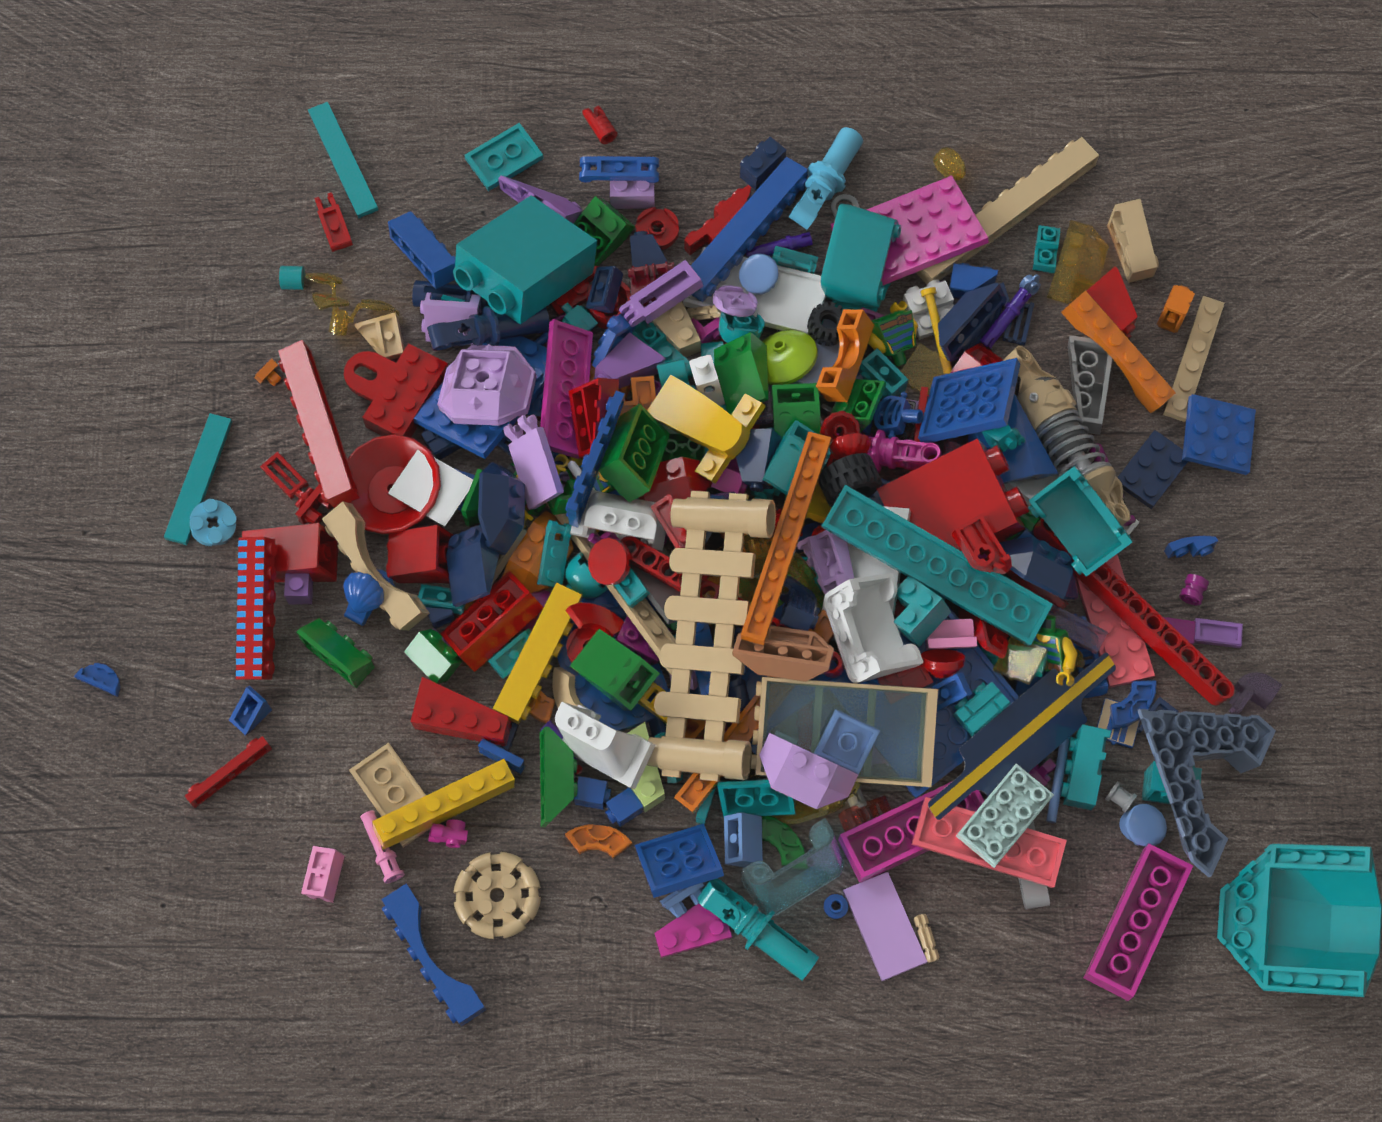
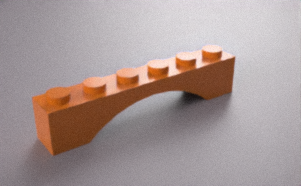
M1086 290L1061 312L1075 329L1094 340L1112 357L1128 379L1136 398L1150 414L1160 408L1176 393Z

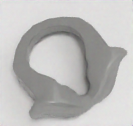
M847 194L835 197L831 203V211L835 219L837 215L836 204L841 200L850 201L853 206L860 208L856 198Z

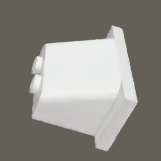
M592 490L578 528L572 526L570 534L588 538L591 533L595 532V529L641 538L640 541L662 552L666 532L650 507L656 502L635 499L629 503L623 496Z
M561 702L555 715V722L563 736L562 740L573 750V756L622 784L636 789L655 748V744L636 734L631 735L614 730L599 721L601 715L582 705L575 706Z

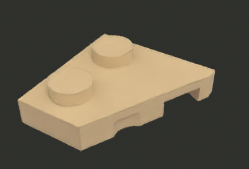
M396 312L355 323L356 329L379 355L392 360L399 358L405 350L399 318Z

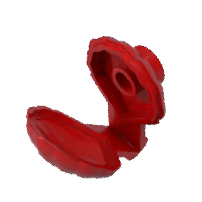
M839 411L832 413L823 421L820 434L831 437V444L829 446L831 454L826 462V466L845 456L858 453L867 454L870 451L872 440L867 435L860 433L859 422L852 414ZM838 427L841 428V433L839 435L836 434V430Z

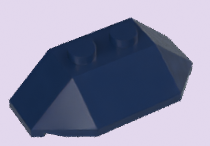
M993 283L966 292L938 323L939 344L948 361L959 360L966 350L981 343L979 340L1001 314L1002 305H1005L1007 298L999 283Z
M492 462L479 475L478 518L486 538V547L501 555H505L524 528L525 484L511 471Z
M1033 536L999 542L1006 554H1009L1011 557L1012 567L1010 570L1022 579L1062 599L1076 600L1078 598L1076 573L1071 565L1073 560L1067 552L1060 551L1050 546L1047 542L1040 541Z

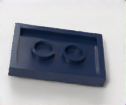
M1154 430L1117 478L1121 481L1123 490L1152 510L1189 461L1182 460L1183 449Z

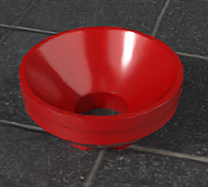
M934 649L921 654L922 666L930 672V675L936 678H947L955 675V673L963 668L965 662V655L955 650Z

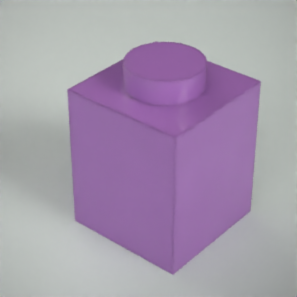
M309 573L285 574L284 597L288 604H312L313 581Z

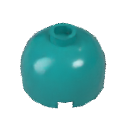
M721 312L718 330L721 338L728 343L749 332L760 339L765 325L763 318L758 313L757 317L754 315L737 317Z
M579 552L566 567L565 578L568 581L566 587L581 594L582 598H597L605 593L608 588L606 585L598 583L592 577L589 571L588 560L581 558L583 553Z

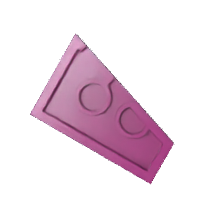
M700 903L655 932L661 958L732 938L729 925L711 911L702 907Z

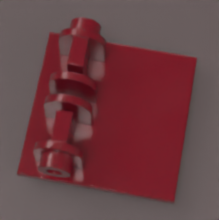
M666 261L664 264L656 265L652 263L649 266L645 264V266H632V268L628 269L631 296L673 269L674 262L668 263ZM653 297V298L650 299V300H651L652 302H654V301L657 300V299H656L655 297ZM647 301L643 304V306L645 307L649 304V302Z

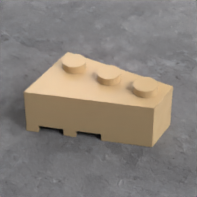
M1141 199L1116 204L1107 226L1128 283L1154 277L1159 262L1154 254Z
M682 301L651 321L666 335L667 341L684 357L701 352V340Z

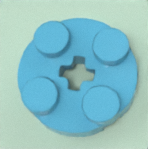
M207 499L205 502L198 504L190 515L189 526L192 536L205 546L225 544L235 533L236 515L226 503ZM216 518L219 526L209 528L207 520Z

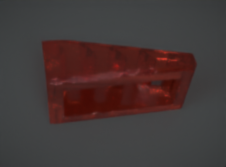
M886 796L867 801V805L864 807L853 806L839 813L838 816L845 832L863 824L858 814L859 811L864 822L872 820L867 808L870 809L873 818L880 816L875 806L877 804L882 814L891 811Z

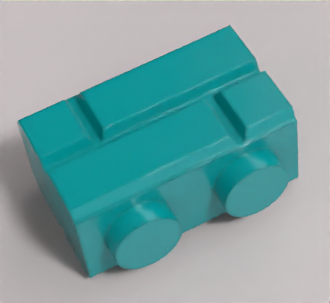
M983 682L973 691L975 694L973 698L969 701L964 698L955 706L957 711L953 714L954 718L971 737L1011 704L993 682H990L987 686Z

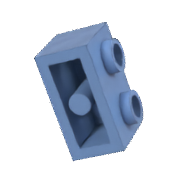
M742 812L724 816L725 864L743 868L762 865V817Z

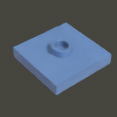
M835 709L814 753L859 774L880 730Z

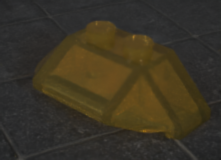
M1070 220L1047 298L1069 304L1100 279L1109 246L1091 225Z

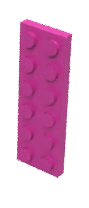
M553 319L549 322L540 427L544 428L551 451L580 459L568 391L589 382L593 332Z

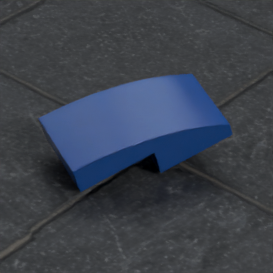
M1213 536L1182 538L1168 543L1164 552L1168 559L1173 556L1180 558L1189 551L1192 557L1200 554L1204 557L1214 551L1213 548L1217 544L1218 539Z

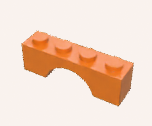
M843 309L837 326L840 342L838 358L832 367L822 368L816 385L828 402H848L874 327L873 322L864 310Z

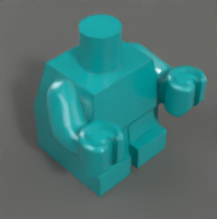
M567 302L561 307L566 313L562 320L564 323L587 331H591L598 324L584 306L577 305L573 309Z
M1009 424L998 429L981 431L990 448L998 445L1002 452L1008 448L1013 450L1017 445H1022L1021 442H1025V438L1021 436L1017 428L1011 429Z

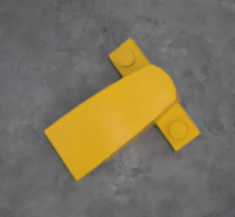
M670 375L647 411L655 420L666 425L671 430L709 449L695 472L716 484L731 459L733 460L744 449L749 439L751 428L766 406L762 402L744 394L733 413L729 414L699 391Z

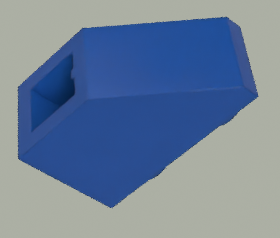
M954 263L949 285L953 298L961 299L966 292L995 283L998 270L988 266L975 267L967 263Z

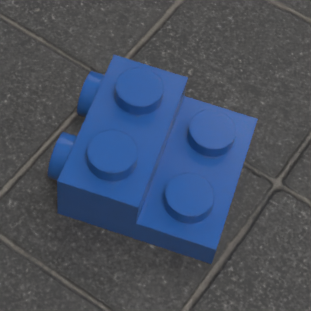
M624 314L612 316L606 325L608 329L598 342L599 347L594 353L593 367L596 368L629 333L633 334L636 326L631 327L629 321L624 318Z

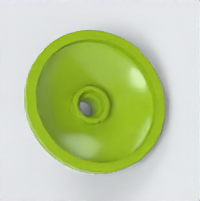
M797 330L780 331L762 341L767 345L768 385H784L796 382L808 374L816 363L818 357L816 343L805 332Z

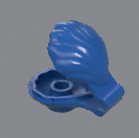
M377 570L385 580L395 587L393 579L388 578L385 571ZM361 572L351 573L343 584L344 593L349 603L344 617L364 626L373 609L380 608V605L384 602V590L371 575Z

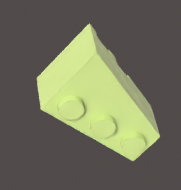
M645 722L628 732V734H636L646 740L649 739ZM646 765L636 789L631 788L643 805L644 812L665 800L658 767Z

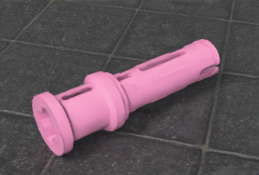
M372 810L362 814L360 818L376 852L375 862L382 869L384 883L388 884L401 879L405 874L397 864L395 859L397 857L396 853L390 850V848L383 850L373 830L372 821L377 819L375 811Z

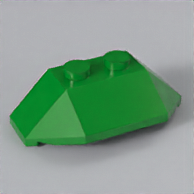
M544 727L540 731L541 827H546L577 796V782H574L577 760L573 759V750L550 727Z

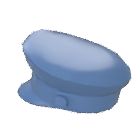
M765 254L750 256L743 262L739 271L741 285L748 292L755 295L769 292L775 287V283L778 280L777 264L770 256Z
M1139 804L1125 812L1120 818L1121 832L1137 846L1146 847L1148 843L1155 846L1161 843L1166 835V820L1162 813L1152 805Z

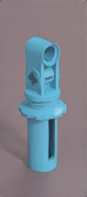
M848 127L842 128L823 160L809 165V177L805 182L806 191L789 215L790 219L806 230L817 217L824 201L832 199L836 192L844 190L846 180L843 174L863 144V138L856 130Z

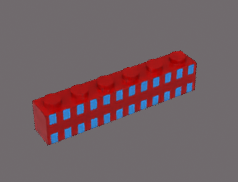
M239 537L237 680H272V675L275 671L273 662V650L275 649L273 627L276 623L274 615V603L276 601L274 580L277 575L275 568L277 546L275 539Z

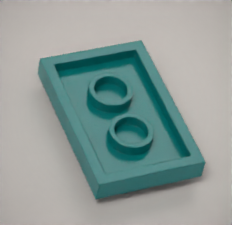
M520 123L464 155L465 160L488 191L499 186L498 178L501 175L512 178L544 159L542 152Z

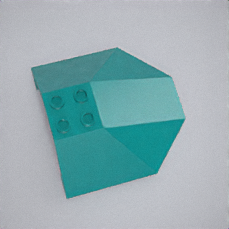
M1270 844L1265 849V852L1242 869L1231 883H1227L1220 889L1217 938L1263 991L1365 997L1380 958L1382 902L1372 847Z

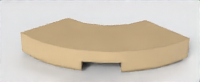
M554 667L553 694L557 708H559L561 702L575 706H584L576 695L575 675L561 667Z

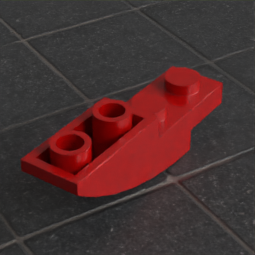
M749 184L743 189H737L726 201H720L714 208V219L707 220L703 227L697 231H691L684 239V249L689 255H692L704 245H709L750 199L751 186Z

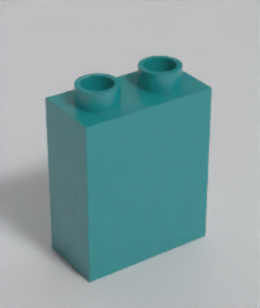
M530 195L456 244L453 275L457 284L466 291L473 290L488 302L493 311L500 315L506 314L521 325L593 274L597 240Z

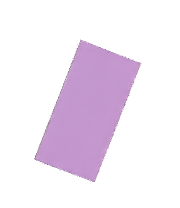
M888 872L843 890L881 981L927 963Z

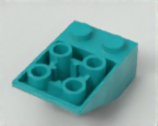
M797 420L794 421L783 435L762 479L786 495L789 492L808 432L816 433ZM828 449V452H827L826 459H825V462H824L823 467L825 466V464H826V462H827V460L829 459V456H830V454H831V452L829 451V449Z

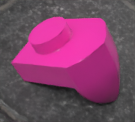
M716 318L704 327L696 319H691L701 343H709L714 339L718 340L721 338L718 330L719 318Z

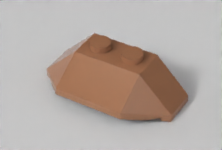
M770 626L764 645L742 640L741 633H739L732 655L758 675L806 682L829 670L834 648L828 645L816 632Z

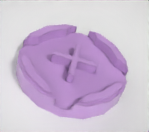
M731 285L719 287L718 291L715 290L713 295V304L719 310L737 317L753 315L758 302L751 292L746 294L741 287Z

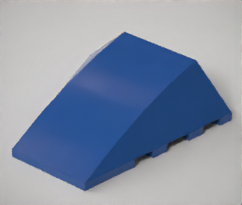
M1014 393L1008 424L1011 429L1017 428L1021 436L1025 438V442H1021L1022 445H1017L1013 450L1008 448L1002 452L1010 468L1009 471L1000 475L1003 483L1007 484L1035 477L1038 480L1058 475L1059 473ZM982 432L968 434V443L978 438L987 449H990Z

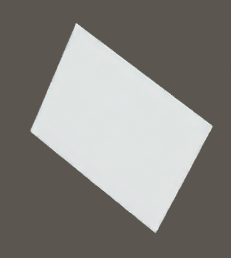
M419 450L416 451L388 494L420 512L428 503L433 488L432 469L425 455ZM435 458L440 469L441 487L434 507L426 516L446 526L469 492L473 479Z

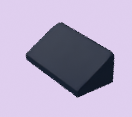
M616 266L596 268L586 304L588 309L607 313L614 312L623 279V273Z

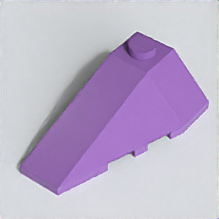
M502 175L498 178L500 189L518 203L532 195L573 224L582 213V208L576 202L571 203L564 197Z

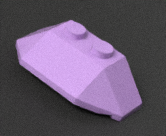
M769 733L759 754L772 789L815 809L847 798L858 777V774Z

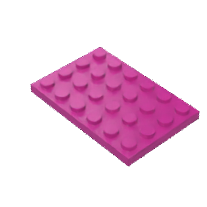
M953 176L867 209L868 211L896 219L899 225H901L900 237L890 243L881 280L883 285L989 243L987 234ZM834 223L831 224V230H832V231H833Z

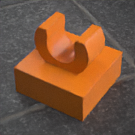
M271 358L256 373L254 378L260 384L267 379L271 385L275 386L281 379L274 371L278 364Z

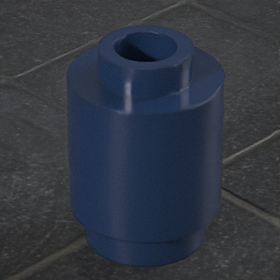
M731 675L728 697L741 699L740 712L748 705L750 698L746 682L742 679V676Z

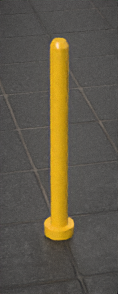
M930 287L921 290L920 293L921 297L926 299L943 373L949 374L952 371L951 363L946 359L939 344L938 323L940 318L934 294H937L936 287Z

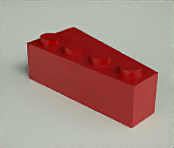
M424 677L421 678L410 721L415 729L478 742L486 739L493 744L507 745L512 727L508 716Z

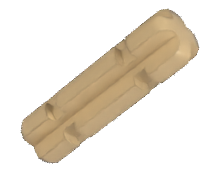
M715 305L687 309L690 319L694 318L696 320L720 318L722 312Z
M927 915L915 916L914 923L916 928L919 929L917 933L922 949L925 950L926 960L928 963L939 960V953L935 949L936 944L931 928L928 927Z

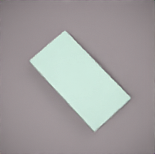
M1015 764L958 832L956 837L995 868L1054 794L1018 764Z

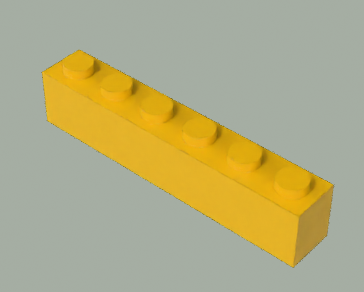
M556 582L493 710L508 716L510 721L518 725L521 719H527L531 711V707L528 705L532 698L537 699L542 689L539 683L543 677H548L552 669L550 662L553 656L558 657L563 647L560 642L564 635L568 637L573 627V623H570L572 618L565 610L570 605L582 603L581 594Z
M502 759L373 820V830L383 850L431 828L432 823L439 824L514 788L515 778L505 759Z

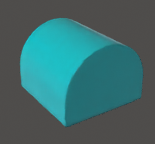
M280 266L279 283L281 289L303 290L304 266Z

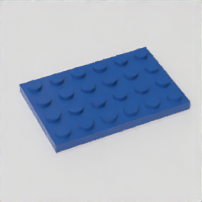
M523 336L501 339L499 346L516 347L536 373L537 377L531 405L544 390L547 348ZM442 382L415 415L414 423L486 459L505 436L504 427L509 424L513 427L520 417L517 416L500 426L454 424L445 413L439 410L437 405Z

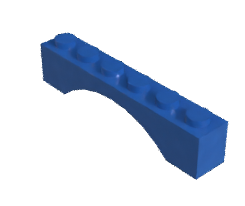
M407 883L381 899L385 905L381 909L387 919L391 920L393 918L398 925L394 928L401 941L406 939L411 946L407 948V951L414 962L419 959L423 965V968L420 969L422 975L427 982L432 980L436 986L432 990L440 1003L445 1001L449 1009L445 1012L454 1024L458 1021L462 1027L486 1011L470 985L458 982L447 976L429 957L421 935L422 907Z

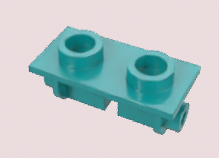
M775 246L772 257L779 266L811 274L815 273L818 261L817 256Z

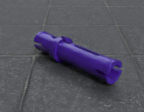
M810 232L791 237L788 235L784 239L755 246L751 251L747 250L746 257L749 258L754 254L773 256L775 246L791 250L811 246L813 243Z
M1020 287L1012 300L1006 302L1004 305L1005 309L979 341L991 349L1015 316L1018 317L1021 314L1020 310L1032 295L1026 289Z

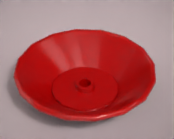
M396 434L375 437L357 447L349 456L348 462L360 498L350 503L353 504L365 521L366 531L379 534L405 531L421 522L434 507L441 487L439 465L431 451L414 438ZM417 450L425 455L432 469L433 488L428 503L420 512L388 494Z

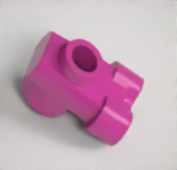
M454 819L447 820L446 826L432 823L428 841L436 843L445 842L447 847L459 848L460 845H465L467 841L468 830H465L466 823Z

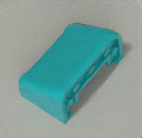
M841 203L839 205L821 275V288L828 300L879 308L881 300L884 301L886 295V287H883L881 280L890 243L899 238L901 234V225H899L898 220L849 204Z
M1076 466L1028 500L1031 504L1028 508L1036 518L1040 516L1045 520L1071 554L1074 560L1071 565L1079 575L1084 573L1085 576H1088L1133 542L1132 538Z

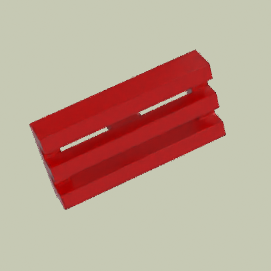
M278 451L260 466L291 500L295 497L294 495L297 490L308 486V482ZM278 459L300 483L296 485L274 461ZM271 465L293 489L289 490L268 466Z

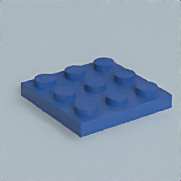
M1194 394L1189 396L1182 460L1247 475L1250 472L1256 410Z
M704 823L635 845L653 898L724 876L722 866Z

